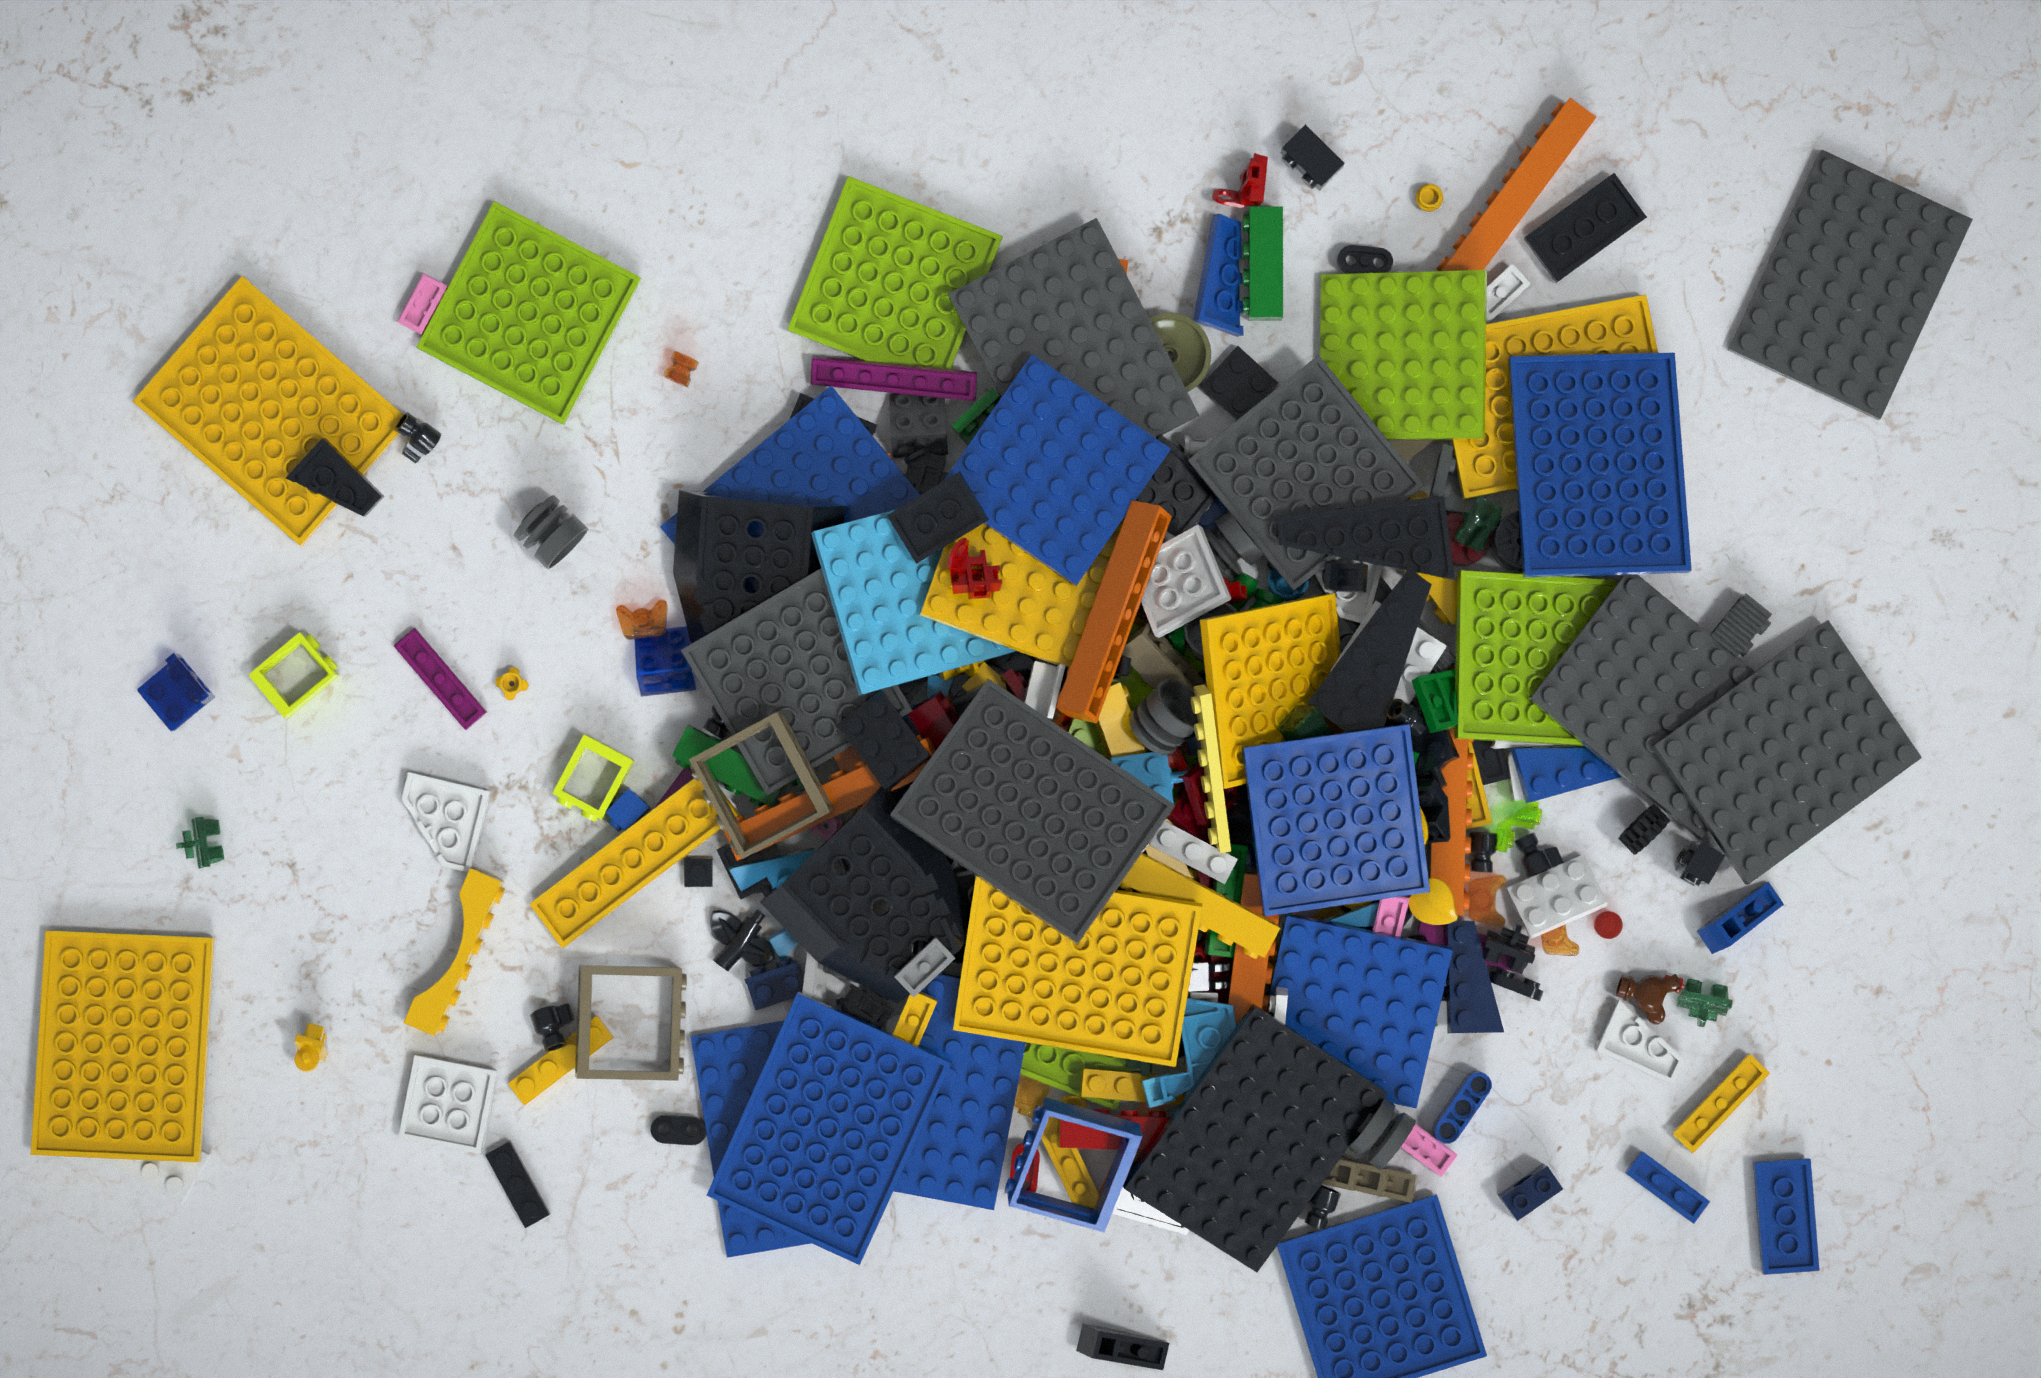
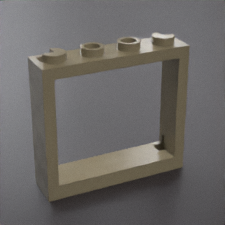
M782 710L689 759L691 763L690 768L693 772L692 776L696 781L700 780L705 790L702 791L706 802L709 806H714L718 814L715 817L719 827L723 831H727L731 838L729 845L731 849H734L736 855H740L741 859L752 855L835 810ZM772 726L816 811L750 845L706 761Z
M579 965L575 1077L577 1079L678 1081L679 1074L684 1072V1058L679 1057L680 1046H684L685 1030L680 1029V1020L685 1018L686 1002L681 1001V991L686 990L687 974L682 973V968ZM592 975L672 976L669 1071L589 1070Z

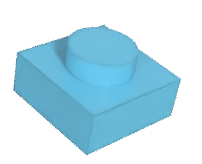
M1169 1073L1141 1080L1148 1108L1176 1101V1097L1168 1102L1163 1100L1160 1076L1169 1075Z

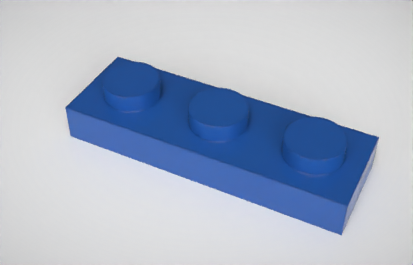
M1643 1151L1639 1152L1625 1172V1174L1693 1224L1710 1203L1707 1198Z

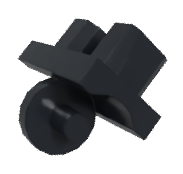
M1516 923L1513 930L1503 927L1500 934L1491 930L1487 931L1484 959L1492 963H1498L1502 953L1510 955L1511 959L1508 963V968L1522 973L1528 963L1533 964L1535 947L1527 944L1529 936L1521 934L1522 925Z

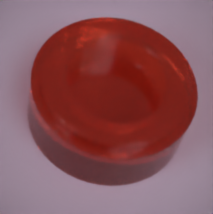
M1612 911L1599 913L1593 924L1597 935L1604 939L1617 937L1623 928L1622 919Z

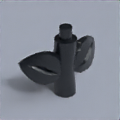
M757 909L751 918L746 916L743 922H741L736 915L730 912L714 910L710 918L711 932L717 941L726 946L716 955L713 961L726 971H729L741 957L748 965L753 967H762L770 964L775 959L773 947L767 939L757 936L762 929V926L759 924L766 915Z

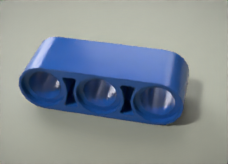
M1472 1071L1461 1082L1432 1126V1132L1440 1142L1446 1144L1455 1142L1468 1125L1492 1088L1491 1079L1487 1074L1480 1071ZM1481 1076L1485 1081V1086L1481 1091L1475 1092L1471 1088V1081L1475 1077ZM1459 1100H1466L1469 1104L1468 1111L1463 1115H1459L1455 1111V1105ZM1444 1123H1451L1453 1133L1447 1138L1441 1137L1439 1134L1440 1126Z

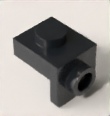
M1326 561L1325 569L1322 573L1324 589L1334 592L1366 593L1368 565L1364 563Z

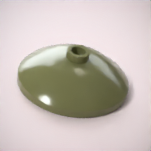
M1161 313L1150 317L1149 319L1166 352H1171L1174 355L1172 363L1187 392L1193 390L1205 378L1211 363V345L1205 331L1193 319L1182 314Z

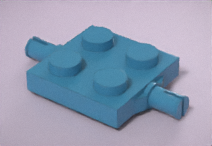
M1155 752L1109 758L1111 762L1173 804V783L1184 782L1183 778L1178 776H1183L1188 772V770L1172 772L1168 765L1167 755Z

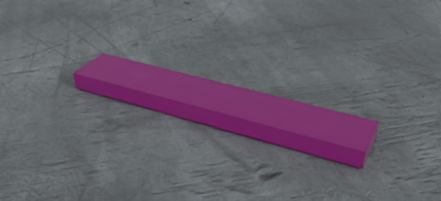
M815 355L812 357L811 385L966 401L976 400L978 372Z

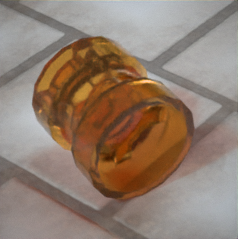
M674 351L671 357L673 365L666 368L663 377L688 388L691 382L690 371H695L699 362L680 352Z

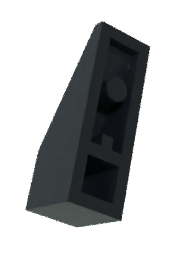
M1082 1324L1076 1351L1093 1359L1163 1370L1170 1343L1106 1327Z

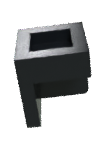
M1245 804L1230 806L1226 810L1230 844L1244 846L1254 844L1249 806Z

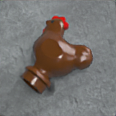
M1653 974L1647 975L1639 982H1635L1634 977L1631 975L1629 977L1622 975L1617 986L1616 996L1623 998V1001H1627L1632 997L1637 1007L1646 1013V1019L1650 1023L1657 1025L1662 1023L1666 1016L1663 1008L1666 994L1670 992L1679 994L1685 986L1683 978H1678L1676 974L1672 976L1665 975L1664 977Z

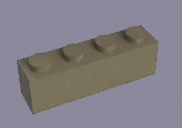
M1149 621L1128 636L1122 655L1132 659V667L1140 674L1142 680L1153 689L1162 680L1166 679L1180 682L1193 693L1194 686L1205 684L1207 687L1204 679L1164 636L1158 638L1154 635Z

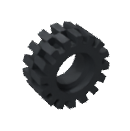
M1653 804L1639 815L1623 831L1618 839L1636 855L1666 828L1670 819Z

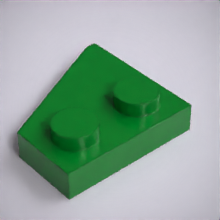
M1455 670L1419 676L1411 680L1430 733L1451 729L1458 725Z

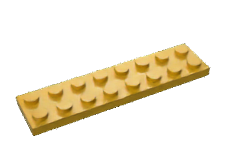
M691 780L530 903L532 909L562 949L721 830L715 816L718 814L714 806H709L702 794V791L705 789L700 780ZM723 793L735 817H738L740 814Z

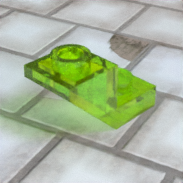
M1534 801L1525 804L1497 824L1496 833H1498L1495 851L1507 853V849L1513 847L1515 832L1511 831L1512 826L1534 830L1535 825L1540 824L1542 809L1538 808L1539 802Z

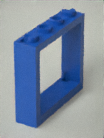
M1044 1097L1041 1106H1036L1034 1110L1032 1129L1027 1130L1025 1133L1022 1155L1018 1154L1015 1159L1013 1179L1009 1178L1007 1180L1005 1193L1008 1195V1204L1010 1207L1105 1233L1142 1139L1140 1124ZM1049 1116L1123 1137L1095 1209L1022 1189Z

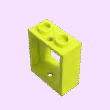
M299 632L248 674L283 718L289 719L340 676L336 672L338 665L329 655L324 657L318 650L321 645L312 634L306 636L305 633ZM303 645L327 675L291 704L266 674L298 647Z
M584 734L552 794L558 796L556 802L571 809L575 805L582 809V816L596 822L597 818L604 820L607 816L605 812L615 801L635 760ZM586 748L621 766L599 809L564 791Z

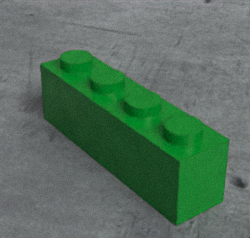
M1250 206L1248 214H1243V231H1248V242H1243V258H1248V269H1243V286H1248V297H1243V314H1248V321H1282L1283 206Z
M688 724L672 757L676 758L675 763L690 770V758L722 741ZM731 747L706 761L715 780L717 779L726 784L724 787L726 790L738 796L741 792L750 796L749 801L759 807L768 803L772 807L781 788L767 795L741 751Z

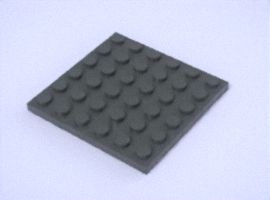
M1319 355L1188 460L1190 465L1224 507L1230 511L1241 528L1263 552L1266 559L1292 591L1326 565V561L1333 560L1335 556L1280 546L1276 517L1406 501L1424 486Z
M821 568L681 650L732 736L782 710L812 768L819 766L852 746L837 724L880 691L877 690L863 695L858 694ZM899 685L881 689L902 717L913 711ZM772 726L737 744L767 795L799 777Z

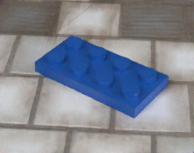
M1799 1158L1753 1162L1762 1274L1820 1271L1811 1159Z

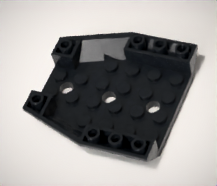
M679 490L673 575L691 644L820 569L821 565L811 533L843 524L846 506L817 503L815 506L711 496L707 495V492ZM752 521H758L763 525L764 532L761 536H754L750 533L749 525ZM747 577H755L759 581L758 591L751 592L746 589L745 580Z
M880 786L844 825L782 884L779 883L760 903L818 963L898 1004L911 994L894 975L916 955L912 952L913 943L917 940H923L928 944L936 937L954 956L966 943L971 909L946 855L890 817L891 812L899 801L889 791L887 792ZM843 858L850 863L848 872L838 874L834 871L833 865L837 859ZM879 899L886 900L889 904L888 911L883 915H878L873 911V904Z

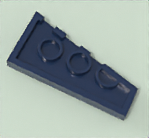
M1454 921L1444 924L1445 946L1453 948L1446 978L1447 1034L1504 1032L1475 921Z

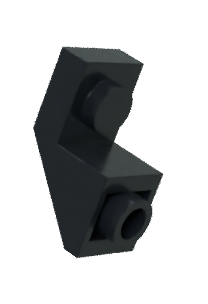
M1435 778L1416 780L1419 805L1428 826V840L1426 843L1449 842L1451 836L1448 797Z

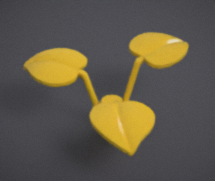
M1420 807L1423 838L1425 845L1428 840V826L1424 813ZM1428 878L1430 892L1414 894L1409 897L1408 905L1412 914L1424 923L1443 925L1458 919L1452 891L1439 878ZM1373 901L1346 904L1344 906L1353 909L1369 905Z

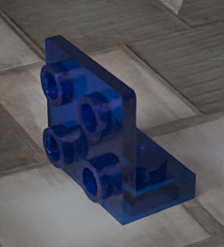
M687 626L634 633L636 677L641 697L696 690L694 671L681 651L691 644Z
M173 653L165 659L168 664L137 689L139 694L170 731L177 730L215 698L214 694L181 654Z

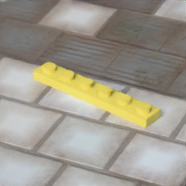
M1204 684L1194 686L1195 696L1191 697V706L1193 713L1197 714L1198 723L1194 724V730L1197 740L1201 742V749L1197 753L1200 766H1204L1205 776H1201L1202 788L1208 796V802L1204 803L1207 818L1211 820L1212 827L1208 828V838L1210 844L1215 845L1220 853L1231 851L1212 695Z

